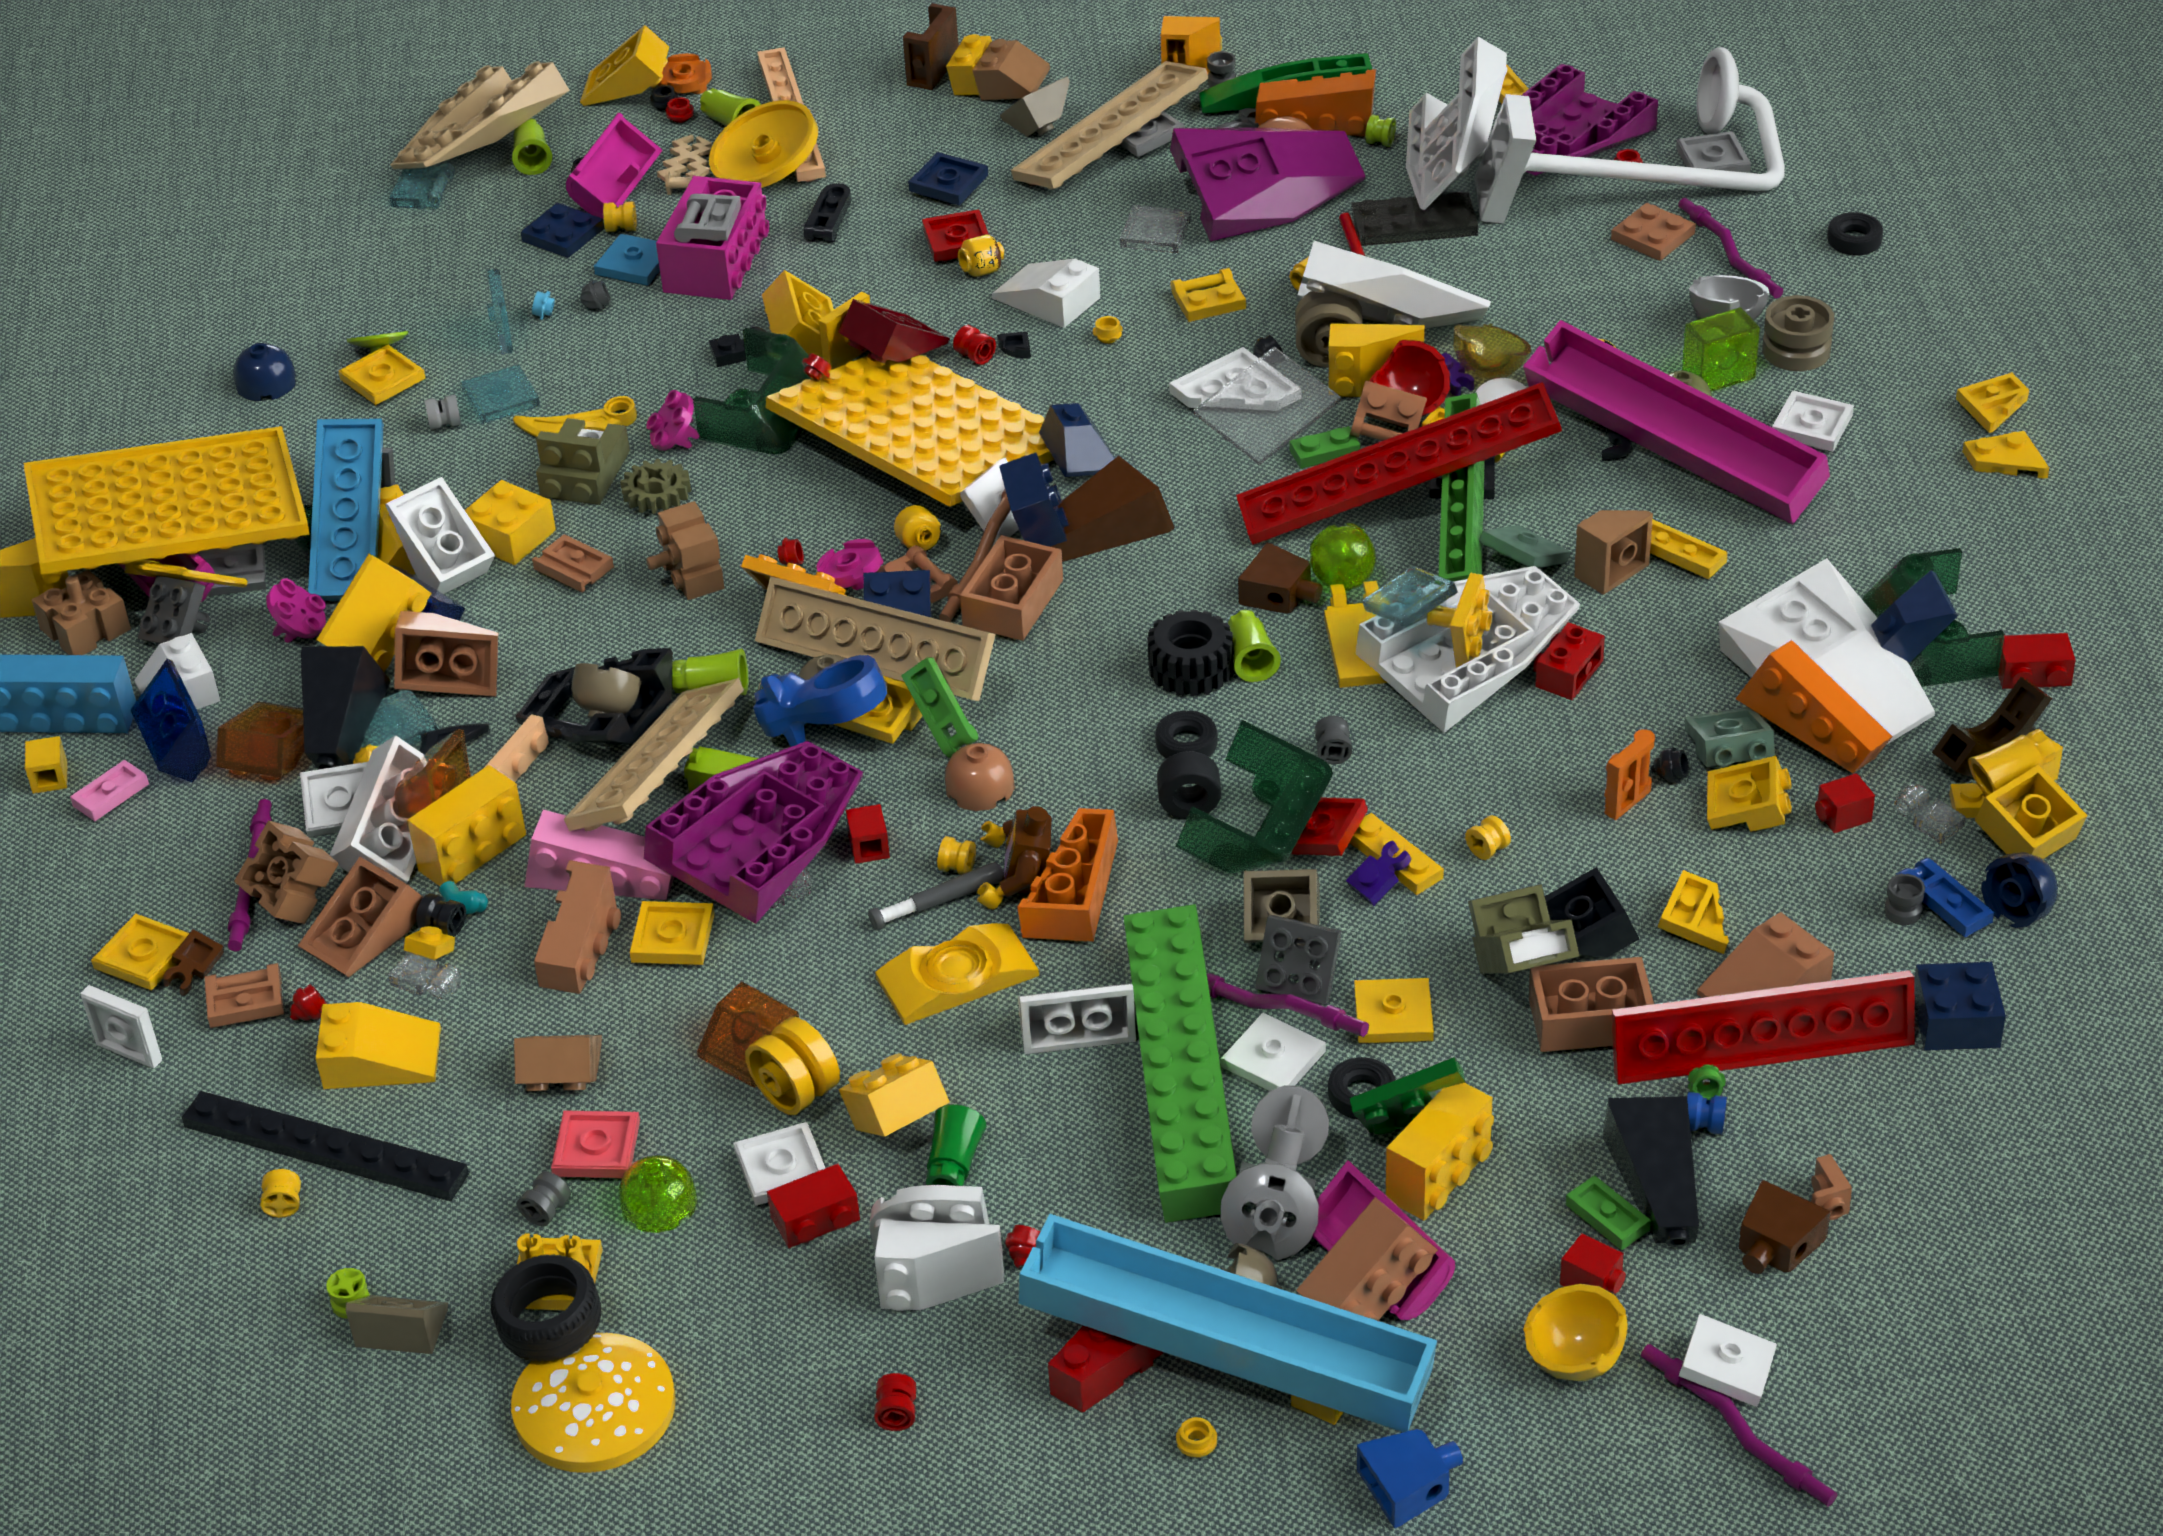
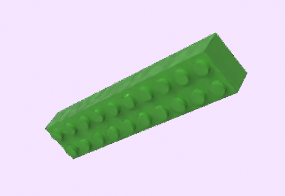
M1196 904L1123 915L1158 1188L1164 1221L1168 1223L1220 1215L1221 1199L1229 1182L1237 1176L1197 907Z

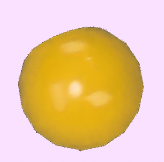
M1576 1284L1558 1288L1542 1297L1529 1312L1523 1331L1525 1333L1526 1349L1540 1369L1557 1379L1587 1381L1602 1376L1618 1360L1624 1347L1628 1323L1626 1310L1616 1295L1600 1286Z

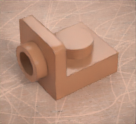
M1831 1154L1816 1158L1815 1175L1811 1178L1814 1190L1811 1202L1831 1211L1830 1220H1835L1842 1215L1849 1214L1851 1185Z

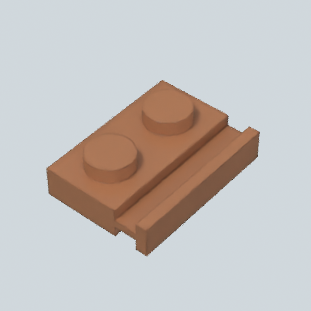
M565 534L542 551L543 555L540 558L534 557L532 559L535 570L580 592L585 591V586L588 583L594 584L614 568L611 556Z

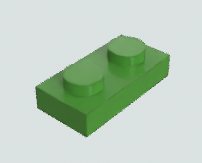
M1347 426L1290 440L1289 451L1300 469L1357 451L1360 449V443L1355 436L1350 435L1351 429Z
M1595 1175L1566 1195V1206L1620 1250L1625 1249L1650 1231L1651 1220Z

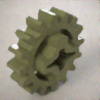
M656 459L654 464H650L645 460L641 467L633 465L632 472L624 473V480H621L623 501L629 502V508L632 509L639 506V512L641 513L651 509L652 514H656L658 509L667 510L672 505L675 507L680 506V500L688 499V493L691 492L689 472L688 470H683L682 464L673 466L672 460L661 463L660 459Z

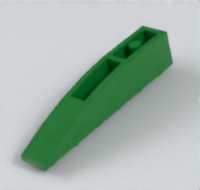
M1368 53L1309 58L1255 70L1200 92L1199 100L1202 113L1217 114L1222 111L1256 108L1260 83L1297 79L1298 82L1312 80V77L1315 76L1332 78L1340 77V73L1352 72V75L1365 74L1366 70H1372V65Z

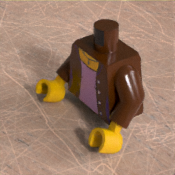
M1033 806L1028 810H1016L1014 818L1004 822L1003 827L991 821H987L982 825L981 829L987 834L980 838L981 841L994 848H998L1006 839L1004 880L1000 882V886L997 889L990 883L985 882L977 890V893L980 895L977 901L986 908H997L1005 895L1010 897L1016 893L1030 894L1032 882L1036 876L1040 877L1045 870L1046 860L1049 857L1051 848L1052 817L1044 808Z

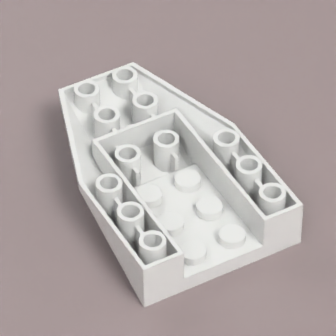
M1827 558L1718 622L1720 651L1751 678L1770 653L1791 640L1795 642L1893 736L1887 744L1935 716V710L1908 662L1881 647L1871 627V624L1877 617Z
M1536 566L1484 576L1485 589L1489 590L1490 594L1488 611L1492 612V623L1489 631H1484L1481 637L1482 649L1480 655L1457 668L1450 628L1427 625V614L1432 603L1439 606L1457 608L1467 579L1436 585L1359 624L1355 654L1378 672L1388 684L1445 733L1523 671L1578 611L1580 603Z

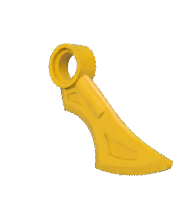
M617 396L609 399L604 404L603 409L552 417L515 416L513 421L519 428L537 437L540 431L559 433L567 418L585 420L584 429L604 431L608 423L629 426L637 419V412L633 399L627 396ZM627 410V411H625V412H623V413H616V414H615L616 411Z
M148 559L136 560L126 564L124 572L148 577H156L157 575L179 580L188 579L242 588L246 587L248 582L244 578L187 570L185 567L162 564L160 561Z

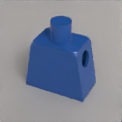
M1419 1429L1357 1445V1472L1394 1529L1445 1499L1449 1494V1470L1463 1464L1461 1451L1454 1441L1434 1448L1424 1431Z

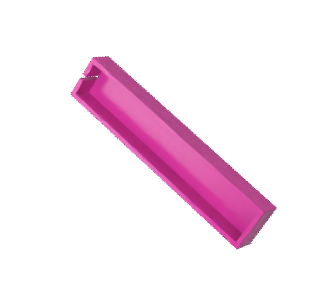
M1562 320L1556 324L1544 339L1545 348L1539 346L1523 366L1529 387L1543 382L1549 398L1792 525L1830 477L1828 460L1825 454Z

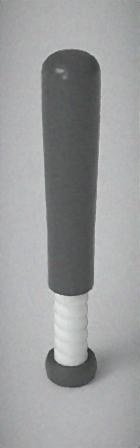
M996 862L982 866L911 895L906 901L896 903L883 910L878 908L870 909L868 911L869 920L875 930L882 929L886 922L895 918H900L912 912L919 913L977 892L978 888L985 882L990 883L992 886L996 885L1004 879L1003 869Z

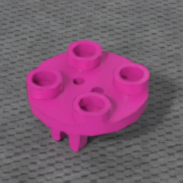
M677 390L670 391L658 413L655 412L649 417L646 428L651 431L650 442L655 449L666 451L675 444L691 448L692 444L688 438L698 439L700 437L698 431L689 425L693 422L694 404L693 399L688 394Z
M287 578L282 579L269 590L266 596L267 608L277 622L273 629V636L277 637L281 633H286L284 641L289 643L297 636L301 638H314L321 633L326 625V615L323 611L326 603L319 595L310 594Z

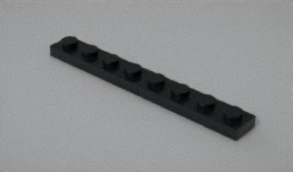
M204 1091L199 1092L182 1116L185 1128L450 1202L469 1175L468 1167L465 1163Z

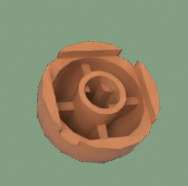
M975 743L959 748L953 753L945 768L946 795L949 799L952 797L957 800V806L963 809L981 811L995 808L997 801L1005 797L1006 802L1015 789L1011 761L1001 749L991 744Z

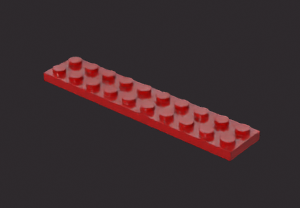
M1543 382L1237 494L1236 497L1252 545L1346 510L1362 506L1384 496L1392 495L1395 492L1424 483L1433 478L1454 472L1463 467L1484 461L1501 453L1517 449L1531 442L1547 438L1550 435L1561 432L1562 428Z

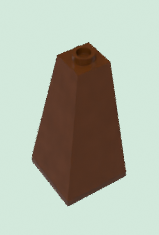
M1117 456L1058 505V508L1063 507L1069 526L1064 527L1067 541L1050 547L1061 549L1062 562L1169 533L1175 527L1159 487L1122 457Z

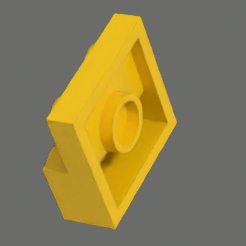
M883 676L887 684V695L880 704L860 717L833 725L894 744L904 729L912 731L923 715L904 682Z
M1772 756L1707 771V821L1711 830L1744 822L1747 823L1750 832L1784 825L1785 815L1792 813L1791 801L1788 793L1785 792V790L1792 788L1787 768L1782 769L1777 757Z

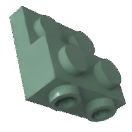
M1749 707L1684 717L1685 731L1695 741L1696 755L1706 767L1720 769L1728 767L1735 762L1743 761L1746 763L1775 756L1773 729L1757 712Z

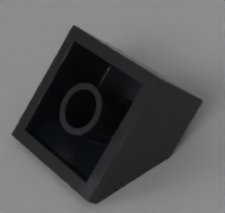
M1597 867L1545 896L1550 920H1572L1579 955L1609 957L1639 940L1626 911Z

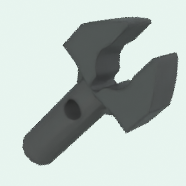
M1245 108L1239 110L1238 119L1220 124L1216 128H1258L1259 123H1255L1256 109Z

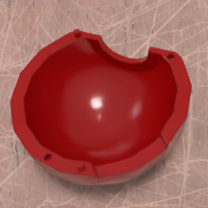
M1402 340L1392 350L1384 365L1374 373L1370 382L1427 398L1422 417L1435 411L1445 401L1450 390V373L1445 363V358L1434 347L1421 341Z

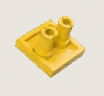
M530 1233L524 1234L517 1240V1248L519 1250L517 1264L540 1255L555 1254L567 1256L581 1263L589 1271L595 1284L603 1251L601 1240L580 1239L576 1235H573L572 1239H570L569 1235H564L560 1238H541L538 1234H533V1237H530ZM564 1294L548 1295L533 1301L525 1309L566 1310L574 1300V1297Z

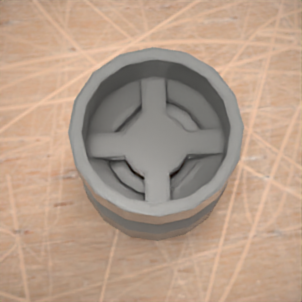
M455 394L446 396L444 400L437 401L434 398L425 400L430 430L440 429L442 425L446 424L452 427L461 425Z

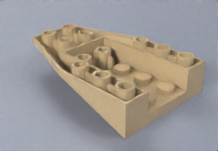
M533 62L525 68L526 73L513 80L510 79L503 66H484L475 73L476 77L472 81L458 87L456 95L442 101L438 105L439 109L426 121L406 147L398 153L391 166L393 169L427 168L497 142L570 90L553 62Z

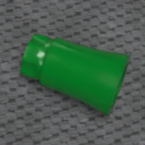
M955 1104L945 1105L936 1110L934 1114L931 1151L927 1163L926 1185H964V1180L969 1175L977 1146L987 1127L986 1120L979 1112L972 1108Z

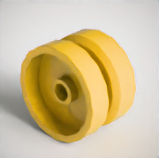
M798 1017L787 1018L773 1029L771 1035H763L749 1045L745 1051L749 1073L758 1089L771 1104L788 1115H797L813 1102L815 1096H823L840 1081V1069L828 1043L814 1027Z

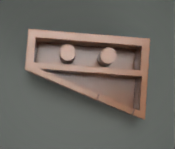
M569 860L566 872L569 873L570 880L566 891L559 890L555 901L556 903H561L555 922L549 920L547 922L534 964L539 987L580 994L586 981L592 979L599 956L604 955L606 952L608 939L612 931L616 930L620 924L621 911L616 905L610 867Z

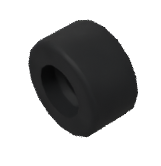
M1189 751L1174 754L1161 763L1157 771L1159 803L1166 812L1182 819H1197L1209 814L1217 807L1221 799L1219 768L1214 760L1205 754ZM1185 784H1197V785H1194V786H1192V787H1183V786H1182V785H1185Z

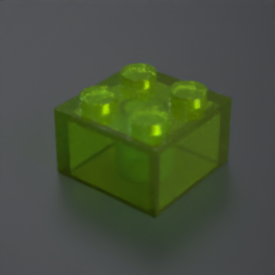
M1741 307L1686 323L1682 370L1702 377L1707 382L1711 392L1754 379L1756 376L1760 327Z

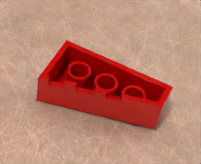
M1083 1325L1048 1362L1050 1394L1083 1413L1122 1387L1124 1379L1138 1371L1143 1373L1153 1366V1360L1164 1352Z

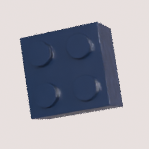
M1035 452L999 465L1010 509L1024 541L1049 547L1067 541L1064 527L1069 526L1063 507L1058 508V505L1062 503V499L1057 485L1050 486L1049 484L1053 482V477L1048 464L1041 465Z
M1992 962L1916 964L1914 977L1915 1012L1924 1051L2001 1048L2006 1015Z

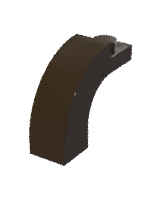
M2020 677L2000 707L1990 718L1973 728H1962L1951 724L1932 753L1955 772L1973 776L1969 768V758L1991 751L2020 735H2027L2036 730L2033 725L2052 698L2029 680Z

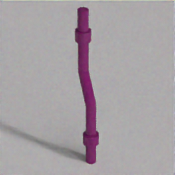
M1682 198L1679 201V208L1690 215V220L1698 226H1705L1720 238L1731 266L1747 278L1758 281L1768 287L1770 295L1777 299L1782 296L1783 288L1773 282L1768 273L1762 269L1754 268L1740 257L1730 230L1711 217L1710 211L1701 205H1695L1687 198Z
M261 799L258 802L256 814L251 818L250 832L252 837L247 857L255 858L259 851L255 843L268 820L272 821L270 817L272 803L268 799ZM240 886L235 910L229 916L227 927L230 932L228 948L234 952L242 949L244 935L249 932L251 922L248 913L252 896Z
M1207 973L1210 997L1217 998L1220 996L1252 1009H1289L1321 1021V1025L1334 1031L1343 1029L1361 1037H1364L1369 1030L1367 1022L1346 1015L1345 1010L1332 1005L1324 1007L1292 994H1255L1225 983L1224 978Z
M1647 1344L1644 1347L1641 1357L1664 1372L1665 1379L1677 1387H1686L1718 1409L1746 1451L1783 1475L1784 1482L1795 1490L1806 1491L1827 1507L1834 1503L1837 1492L1813 1477L1812 1470L1799 1461L1791 1462L1759 1440L1728 1396L1679 1377L1683 1363L1681 1359L1675 1358L1673 1360L1651 1344Z

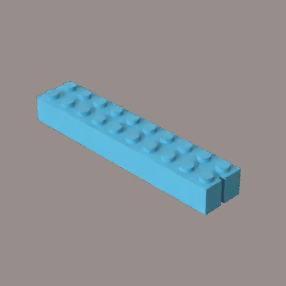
M1049 1214L1036 1240V1247L1032 1248L1019 1274L1018 1304L1401 1432L1409 1430L1433 1369L1437 1340L1053 1214Z

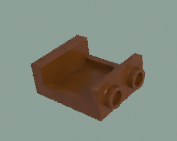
M931 3L928 7L930 26L923 34L906 32L903 36L907 86L933 90L946 74V65L959 46L956 7Z

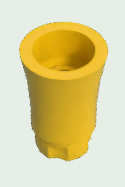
M2036 729L2027 735H2020L1991 751L1971 757L1968 763L1976 783L1982 792L1988 796L2038 764L2043 768V765L2051 762L2056 756L2050 739L2042 730Z

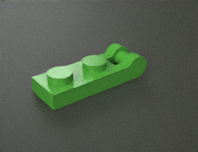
M925 658L901 675L940 749L948 758H951L953 753L963 745H969L978 740L977 731L965 717L934 658ZM952 725L957 732L953 736L947 730Z

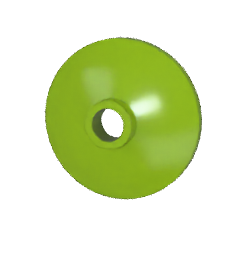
M408 331L349 338L347 343L370 348V352L373 353L388 344L391 345L400 341L408 335Z

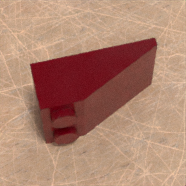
M856 299L852 300L838 332L849 339L848 345L864 351L866 348L871 351L869 357L885 364L887 360L896 362L908 360L944 346L950 340L949 337L906 313Z

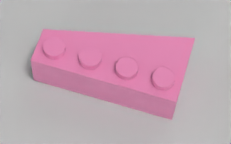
M547 810L542 811L531 839L525 887L566 891L570 880L566 868L569 860L610 867L615 896L667 900L674 876L644 859V836L603 825L591 831H585L584 828L569 831L564 821L566 815Z

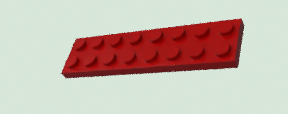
M1910 970L1611 1010L1614 1075L1618 1085L1686 1076L1694 1068H1700L1706 1064L1714 1065L1719 1071L1915 1045L1914 975Z

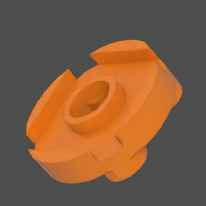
M691 53L676 54L667 58L668 63L663 68V78L658 86L670 85L677 94L690 92L701 94L707 90L706 85L712 79L711 64L706 58L704 62L699 60V55Z

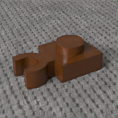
M192 929L172 956V963L178 966H173L165 972L163 977L164 986L168 987L174 979H182L184 982L180 986V994L185 996L192 988V977L195 975L204 980V977L208 975L223 955L224 946Z

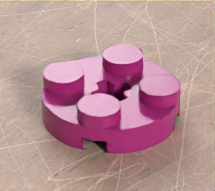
M855 539L844 542L843 546L845 549L835 553L832 548L819 559L816 566L818 572L826 573L835 578L834 583L843 588L852 587L854 590L864 588L863 573L877 572L884 562L878 547L869 539Z

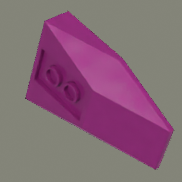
M1561 63L1521 95L1529 96L1536 135V142L1531 153L1589 158L1649 133L1657 128L1658 99L1647 96L1642 92L1633 91L1619 103L1604 100L1594 94L1584 92L1585 72ZM1526 171L1527 173H1530L1535 176L1546 173L1538 171Z
M1253 127L1173 128L1170 151L1179 172L1188 171L1202 202L1200 220L1210 241L1294 222L1365 180V173L1345 131Z
M806 741L715 774L646 825L644 859L757 924L827 843L860 783L863 771Z

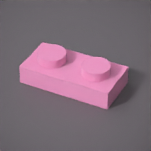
M123 760L74 793L70 798L74 808L93 821H96L149 785V782L144 772Z

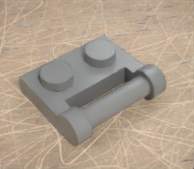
M690 195L686 205L687 211L682 223L678 224L674 231L675 238L682 243H687L691 239L727 241L741 208L740 196ZM704 210L699 224H696L695 221L698 214Z

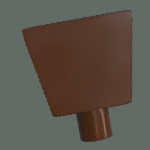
M1268 542L1238 578V599L1240 605L1285 614L1291 613L1302 599L1316 604L1320 600L1323 591L1321 584L1311 581V564L1308 560Z
M1762 1180L1741 1224L1739 1249L1745 1253L1742 1258L1743 1265L1755 1274H1761L1768 1265L1782 1272H1791L1826 1240L1831 1211Z

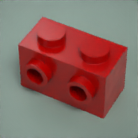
M1568 622L1562 631L1551 639L1546 651L1539 653L1533 665V671L1536 672L1535 687L1573 700L1603 662L1605 635Z

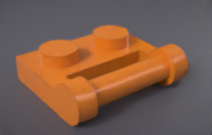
M1646 729L1636 731L1634 741L1620 753L1614 754L1606 765L1605 815L1614 820L1621 817L1651 792L1652 780L1649 777L1650 752L1655 745V734L1652 731Z

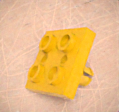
M1469 574L1457 608L1444 607L1432 603L1430 609H1428L1427 625L1446 627L1451 630L1456 668L1480 655L1482 649L1481 637L1484 631H1489L1492 623V612L1488 611L1490 594L1489 590L1485 589L1484 576L1482 574Z

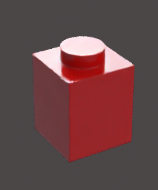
M1855 773L1819 785L1815 811L1818 818L1825 822L1833 833H1838L1872 821L1875 794L1861 777Z
M881 804L845 810L848 836L855 864L890 858L888 835Z
M1581 1233L1561 1258L1560 1285L1563 1287L1576 1284L1600 1286L1610 1293L1616 1294L1621 1289L1626 1277V1272L1622 1271L1624 1253Z

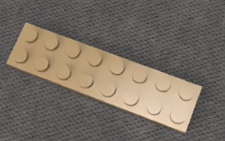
M1165 61L1011 169L1013 179L1029 185L1047 187L1048 189H1056L1062 186L1065 180L1072 175L1080 173L1092 161L1100 159L1103 153L1121 144L1124 138L1131 133L1139 131L1142 128L1141 126L1151 119L1159 117L1162 111L1169 106L1177 104L1183 96L1197 90L1200 84L1209 79L1206 68Z
M770 576L755 641L811 657L839 655L850 658L856 655H869L875 659L883 676L904 681L901 676L925 658L932 657L935 659L954 695L979 701L996 634Z
M739 678L682 692L564 818L568 830L573 831L584 828L585 831H591L604 823L613 821L614 824H621L630 820L634 816L633 812L637 807L649 800L648 795L664 783L663 779L667 774L677 769L679 766L678 762L693 751L692 747L696 742L707 736L706 731L721 720V715L727 709L735 705L736 698L744 691Z

